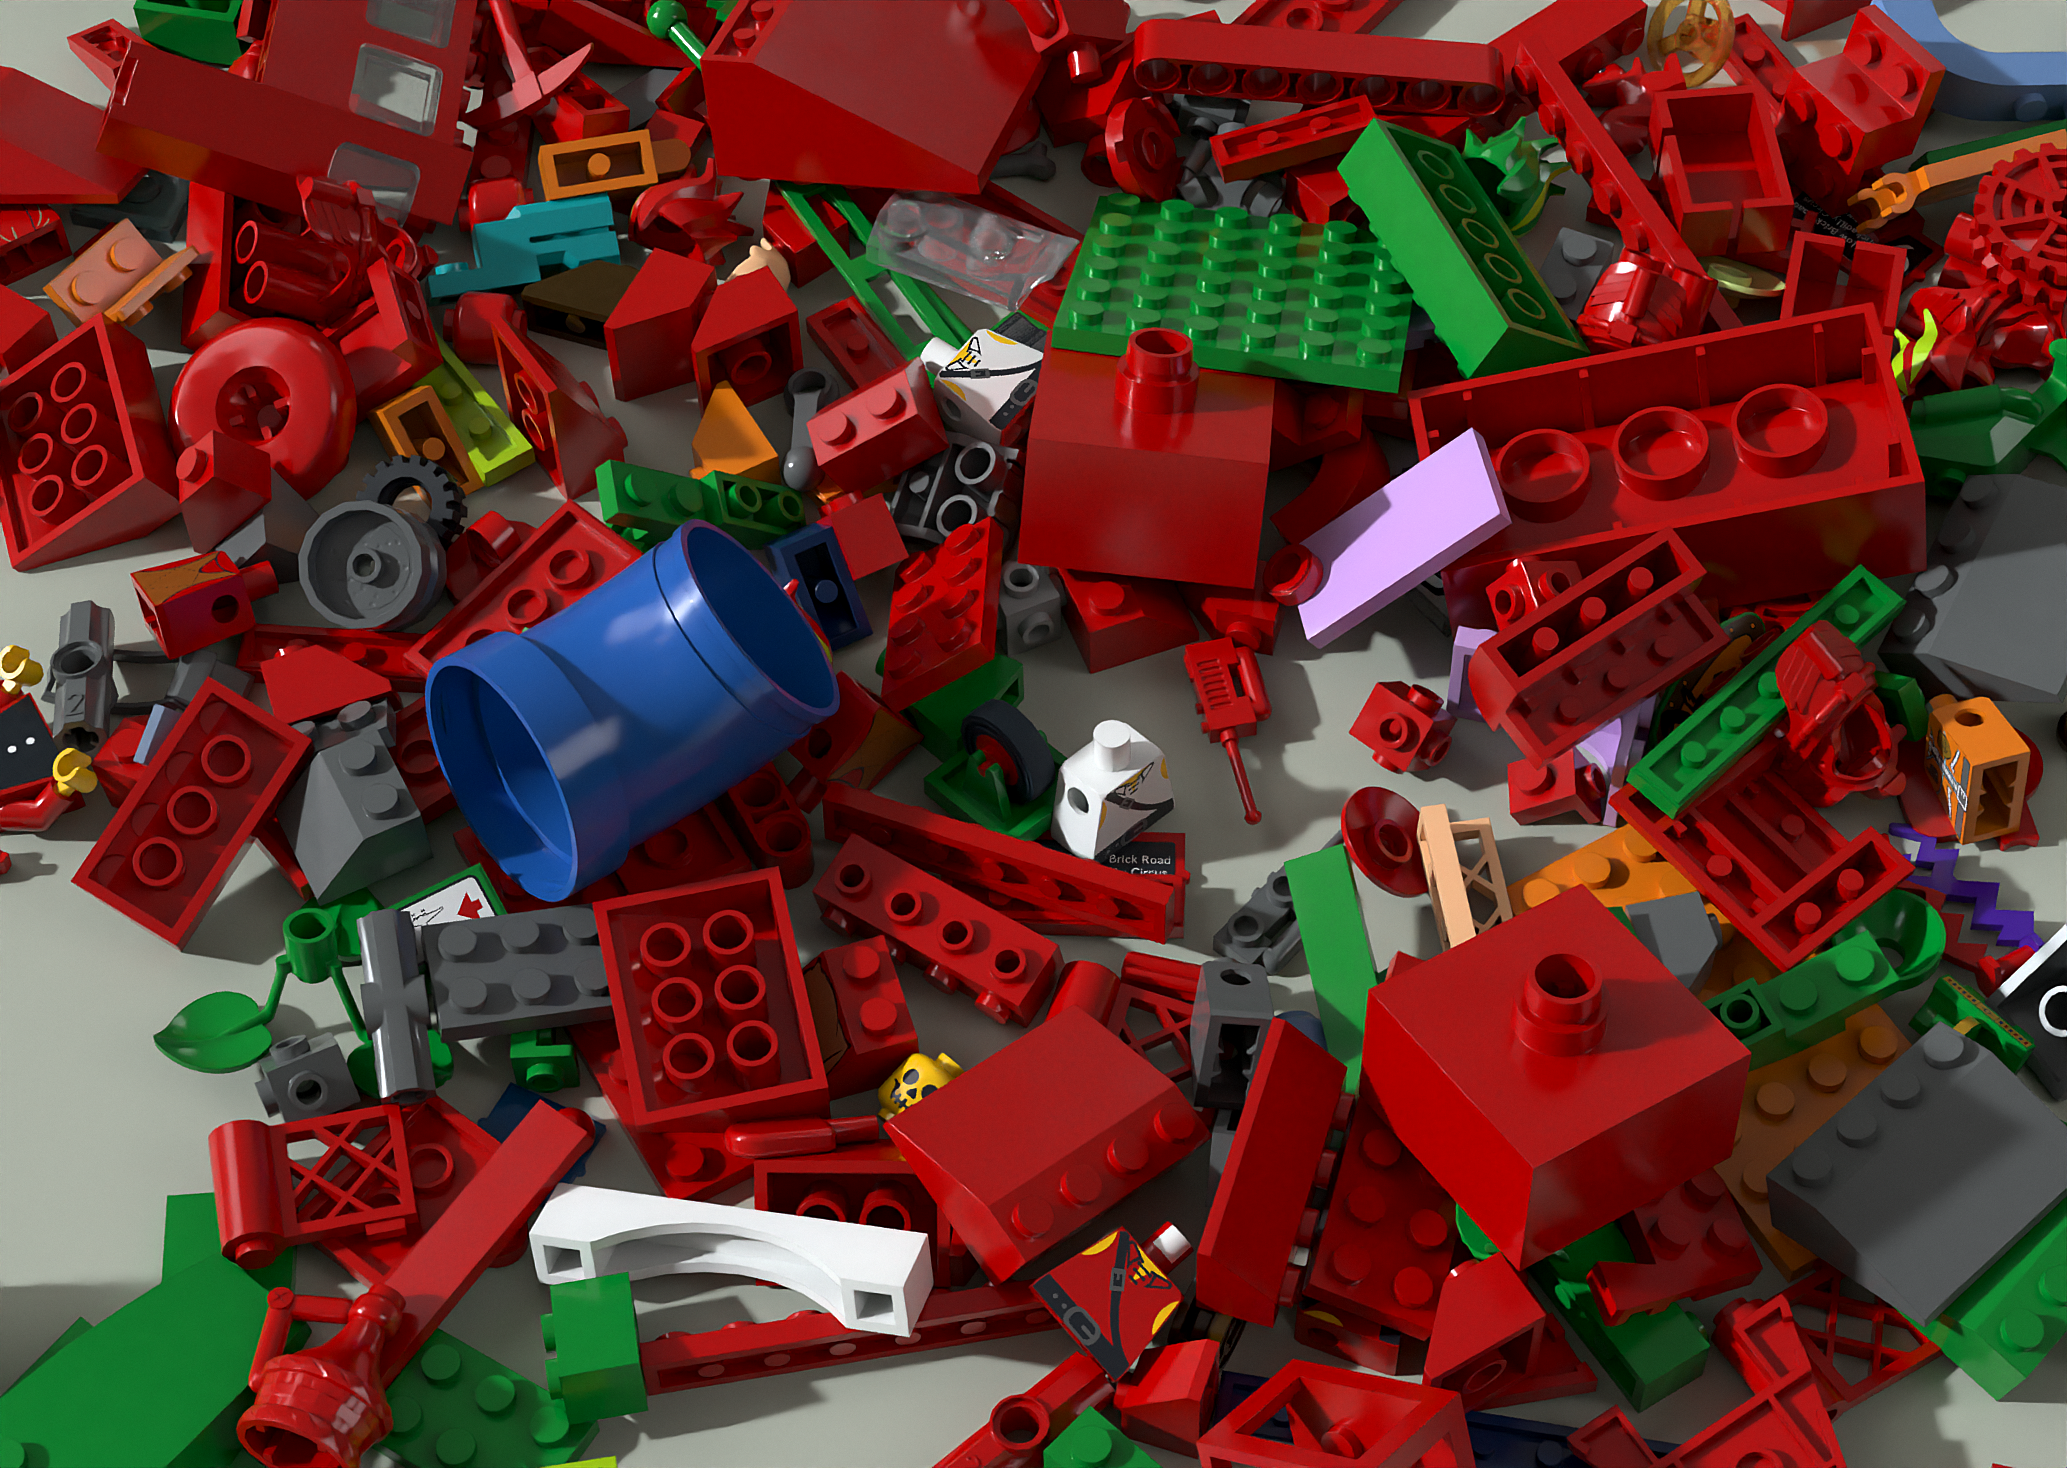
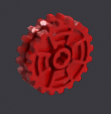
M2050 142L2040 144L2039 152L2031 153L2025 148L2014 151L2013 162L2010 163L2000 159L1993 165L1992 176H1983L1979 184V194L1975 195L1974 220H1971L1969 239L1973 240L1970 249L1972 258L1974 260H1983L1980 268L1981 274L1986 279L1998 278L1999 291L2005 295L2018 292L2023 295L2022 303L2034 306L2039 301L2049 303L2051 311L2063 312L2067 305V148L2057 149Z

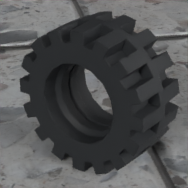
M404 455L392 456L393 462L381 461L375 465L378 472L374 476L367 473L362 482L367 484L365 492L358 490L356 501L370 500L393 506L396 497L404 489L411 486L424 487L432 498V511L426 523L436 531L444 550L447 551L453 544L451 540L455 534L460 536L463 533L465 527L460 525L461 518H467L468 508L462 504V500L466 496L463 489L457 485L456 482L458 480L437 463L416 455H411V458Z

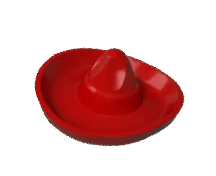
M281 317L256 318L239 322L224 329L204 343L190 357L181 370L172 390L168 410L167 425L173 451L177 460H179L185 449L195 445L211 430L218 431L270 453L271 467L307 501L320 492L334 478L350 450L357 416L354 382L340 351L323 333L314 327L297 320Z

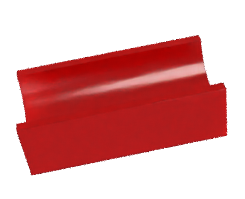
M1874 302L1407 392L1419 462L1470 428H1473L1484 437L1512 522L1440 570L1453 643L1455 642L1459 626L1477 630L1488 629L1499 633L1486 587L1506 573V566L1512 561L1532 555L1539 556L1541 561H1577L1582 578L1584 579L1668 525L1672 527L1707 571L1694 594L1708 611L1834 588L1860 564L1878 579L1927 571L1925 480Z

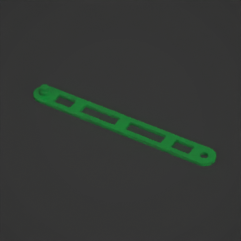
M771 179L906 362L917 356L920 357L926 345L933 338L914 346L868 284L887 274L935 337L940 338L958 350L963 347L840 184L812 183L797 185L791 181ZM826 191L870 249V252L850 260L805 199ZM927 371L932 391H934L936 376Z

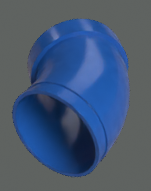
M691 519L678 527L667 541L658 543L607 582L550 618L519 635L506 631L493 633L436 661L427 676L425 704L430 735L440 767L452 795L472 831L491 858L517 885L539 899L557 902L615 873L623 866L629 850L639 846L709 804L797 743L809 733L811 727L815 724L823 723L837 712L840 705V693L835 673L819 639L780 583L755 556L729 534L706 521Z

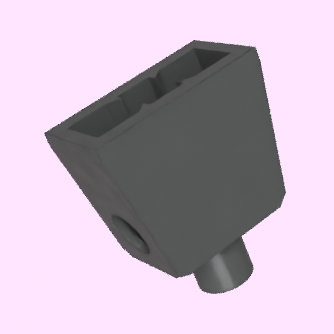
M1222 957L1214 961H1207L1201 965L1190 1025L1193 1107L1243 1110L1272 1018L1275 1017L1266 968L1259 964L1240 963L1236 959ZM1223 1040L1231 1042L1236 1047L1238 1053L1234 1058L1220 1060L1219 1053H1225Z

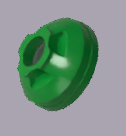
M1893 889L1829 940L1830 947L1833 948L1868 930L1879 947L1891 948L1902 956L1903 963L1894 968V971L1900 978L1901 991H1905L1919 986L1935 973L1944 955L1946 932L1938 912L1927 901L1913 893L1901 889Z

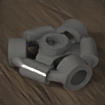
M1237 122L1224 123L1218 127V132L1213 136L1249 127V125ZM1199 139L1180 165L1183 171L1181 181L1175 186L1179 200L1193 204L1194 208L1216 211L1221 207H1237L1247 211L1248 215L1269 218L1279 212L1287 196V192L1283 190L1281 180L1286 173L1283 168L1260 174L1252 180L1234 181L1225 184L1212 155L1209 139L1207 141ZM1197 178H1207L1215 188L1219 199L1213 206L1209 207ZM1258 181L1266 182L1254 198L1250 209H1248L1242 202L1247 191Z

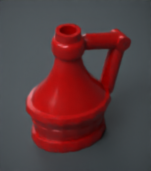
M379 1283L373 1284L367 1293L360 1295L354 1302L347 1298L293 1294L289 1288L277 1287L270 1291L267 1296L268 1310L248 1377V1385L257 1395L254 1405L246 1410L238 1420L236 1430L239 1441L251 1455L269 1468H360L361 1457L373 1444L384 1440L393 1429L394 1420L391 1407L387 1403L380 1378V1357L384 1344L391 1341L401 1328L402 1311L406 1306V1301L397 1290ZM294 1321L346 1324L335 1337L321 1346L283 1355L289 1330Z

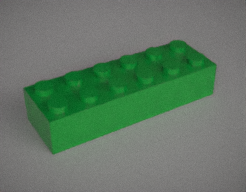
M1373 117L1339 164L1337 170L1349 187V197L1362 208L1369 219L1370 231L1384 243L1392 256L1390 259L1392 266L1405 277L1414 291L1412 293L1413 300L1427 312L1436 327L1434 329L1435 335L1443 344L1449 347L1459 363L1457 370L1466 380L1589 357L1591 355L1590 350L1456 147Z

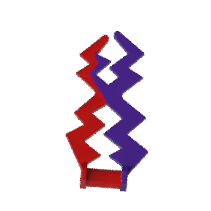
M1890 823L1888 828L1890 835L1921 842L1915 867L1933 869L1931 877L1911 875L1895 889H1901L1922 897L1938 912L1946 932L1945 951L1942 959L1975 973L1978 988L1989 998L2045 944L2034 933V911L1995 909L2000 883L1963 881L1954 877L1953 873L1960 849H1935L1937 837L1922 835L1906 823ZM1882 833L1881 835L1890 843L1889 835ZM1904 854L1903 856L1910 862L1911 854ZM1945 901L1975 904L1970 930L2001 931L1997 938L1996 946L2019 948L1995 960L1991 955L1985 956L1988 944L1958 943L1965 914L1941 912Z

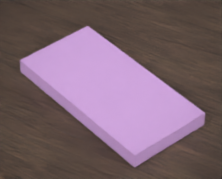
M1470 428L1299 543L1313 552L1323 564V578L1319 587L1311 597L1297 604L1306 638L1310 643L1321 649L1512 523L1484 437L1476 430Z

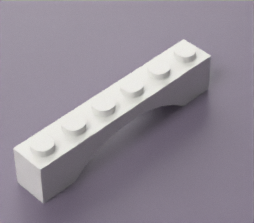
M567 1183L557 1184L529 1232L539 1283L555 1285L629 1272L630 1281L677 1273L713 1272L740 1274L772 1281L806 1295L829 1310L846 1328L910 1337L934 1285L929 1240L926 1233Z

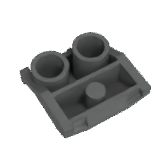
M945 431L949 448L902 473L889 510L903 542L936 547L945 542L946 538L956 528L968 523L975 525L991 515L1004 532L1003 556L1014 546L1021 526L1026 455L1019 449L989 443L962 433Z

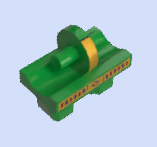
M1949 974L1938 978L1930 996L1908 1023L1918 1034L1924 1036L1941 1021L1990 1050L2015 1075H2017L2036 1047L2033 1037L2018 1025L2011 1026L1985 1004L1983 996L1969 985H1961Z

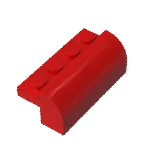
M1670 525L1487 639L1478 646L1468 666V679L1474 700L1482 716L1493 732L1501 727L1505 729L1536 771L1722 652L1731 641L1694 594L1707 571Z

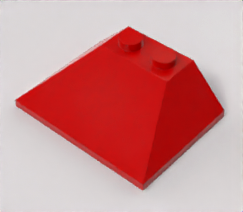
M1771 731L1673 820L1630 783L1610 796L1608 804L1783 973L1798 966L1910 877L1916 869L1872 826H1869L1852 841L1846 840L1776 772L1771 770L1770 766L1782 743Z

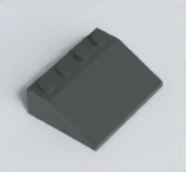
M2020 474L1967 476L1927 554V571L1917 573L1904 598L1907 602L1902 612L1893 620L1877 651L1878 656L1890 673L1915 678L1925 699H1933L1942 694H1950L1956 700L1986 697L1990 698L1991 701L2063 703L2067 695V488Z
M1939 1021L1766 1175L1771 1224L1774 1228L1926 1328L2067 1197V1126L1990 1050Z

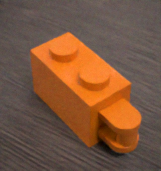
M649 129L540 146L538 164L545 201L606 192L610 202L638 198L648 188L658 185L659 181L678 178L683 175L690 162L691 152L687 144L679 139L651 142Z

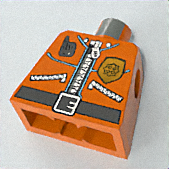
M1950 694L1934 697L1925 705L1929 722L1923 765L1957 834L1961 845H1966L2019 831L2030 749L1990 698L1977 697L1957 702L1956 698Z

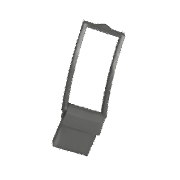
M203 648L169 660L164 651L114 649L113 661L140 664L179 663L164 699L150 702L116 703L111 709V714L148 715L151 714L155 704L172 710L178 708L185 711L208 676L247 699L256 676L216 659L217 653ZM49 666L47 671V685L40 700L55 704V693L51 692L56 680L51 666Z

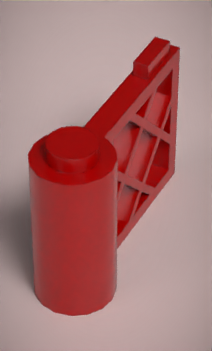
M1077 960L1065 964L1044 1022L1076 1003L1118 1038L1120 1036L1125 1044L1150 1064L1151 1062L1145 1051L1171 1041L1185 1065L1164 1075L1175 1084L1192 1077L1191 1048L1183 1035L1190 1032L1194 1005L1122 983L1113 971L1095 962ZM1129 1006L1155 1014L1163 1030L1137 1040L1125 1021ZM1223 1040L1225 1053H1219L1220 1060H1229L1232 1057L1235 1046L1231 1042ZM1203 1107L1201 1112L1195 1110L1209 1130L1216 1108Z
M399 1102L271 1126L257 1120H235L220 1125L208 1136L221 1252L229 1261L236 1263L243 1269H260L269 1266L289 1246L366 1232L368 1241L405 1235L407 1234L406 1224L419 1222ZM390 1125L391 1140L376 1158L351 1145L362 1130ZM317 1139L330 1148L315 1166L308 1170L290 1159L288 1143ZM341 1155L366 1169L347 1192L323 1179ZM394 1157L397 1171L387 1166ZM292 1176L301 1180L295 1189ZM379 1176L400 1189L402 1204L373 1209L359 1199ZM313 1189L338 1203L324 1219L303 1223L298 1221L297 1208Z
M1818 1258L1812 1266L1816 1270L1814 1274L1766 1301L1759 1298L1747 1302L1744 1297H1739L1725 1305L1713 1319L1716 1329L1711 1335V1341L1756 1395L1771 1384L1732 1336V1326L1781 1293L1788 1301L1790 1309L1798 1304L1827 1310L1824 1332L1801 1327L1794 1318L1793 1322L1802 1347L1804 1346L1809 1359L1812 1375L1822 1404L1827 1410L1831 1424H1833L1844 1412L1939 1358L1944 1353L1939 1346L1925 1337L1894 1307L1877 1295L1874 1296V1304L1839 1296L1840 1282L1847 1275L1821 1258ZM1829 1287L1828 1293L1821 1292L1822 1290ZM1837 1313L1872 1321L1870 1343L1835 1335ZM1883 1324L1907 1329L1921 1346L1911 1352L1882 1346ZM1834 1352L1869 1360L1867 1377L1850 1386L1833 1366ZM1880 1363L1887 1365L1880 1369Z

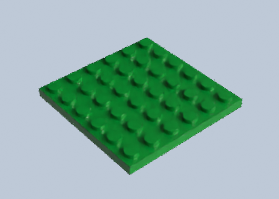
M1113 193L1109 196H1099L1053 325L1051 347L1122 356L1126 353L1130 335L1135 331L1153 327L1167 328L1179 331L1192 340L1193 360L1199 367L1398 393L1413 304L1412 293L1414 291L1405 277L1392 266L1390 262L1392 256L1384 243L1370 230L1357 229L1354 224L1349 222L1329 221L1323 225L1303 222L1301 218L1291 214H1275L1269 218L1248 215L1247 211L1237 207H1221L1215 211L1194 208L1193 204L1183 200H1167L1163 203L1140 202V198L1136 195Z

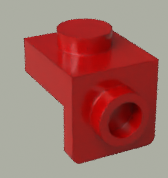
M1576 747L1538 771L1535 770L1527 758L1507 764L1510 815L1520 826L1575 809L1588 824L1602 821L1601 798H1604L1607 792L1603 773L1596 763L1590 764Z

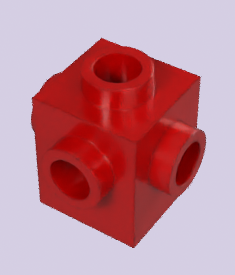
M1532 555L1509 563L1505 568L1506 573L1486 587L1499 632L1583 580L1577 561H1541L1539 556Z
M1403 681L1377 682L1351 727L1349 734L1374 750L1372 758L1380 766L1393 773L1403 774L1404 772L1429 770L1430 767L1436 766L1450 749L1452 737L1449 734L1458 719L1441 708L1444 700L1440 696L1423 686L1413 684L1410 687Z

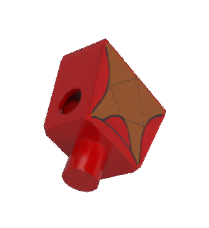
M214 551L130 573L145 626L169 660L253 628L256 625L251 602L279 593L278 582L268 560L238 569L224 551Z
M840 670L836 675L840 693V705L837 712L823 723L815 724L805 737L787 749L804 767L786 787L798 807L807 814H811L822 801L832 781L855 789L861 788L870 791L925 737L900 712L894 714L879 694L843 670Z

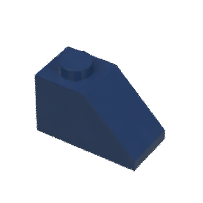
M813 522L762 544L773 575L780 585L784 588L793 579H797L800 582L795 595L796 602L819 625L830 642L832 652L874 634L832 526Z

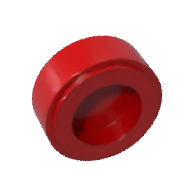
M1291 544L1277 551L1268 561L1263 572V586L1270 595L1283 605L1293 606L1300 604L1311 597L1319 587L1323 578V564L1304 545Z

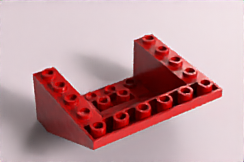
M739 0L700 58L718 176L739 177L745 181L772 179L791 181L797 185L827 183L840 184L850 189H859L867 186L894 188L903 193L921 190L947 192L949 195L956 197L971 194L980 195L1053 57L1040 55L1034 50L1026 23L1016 8L1004 0Z

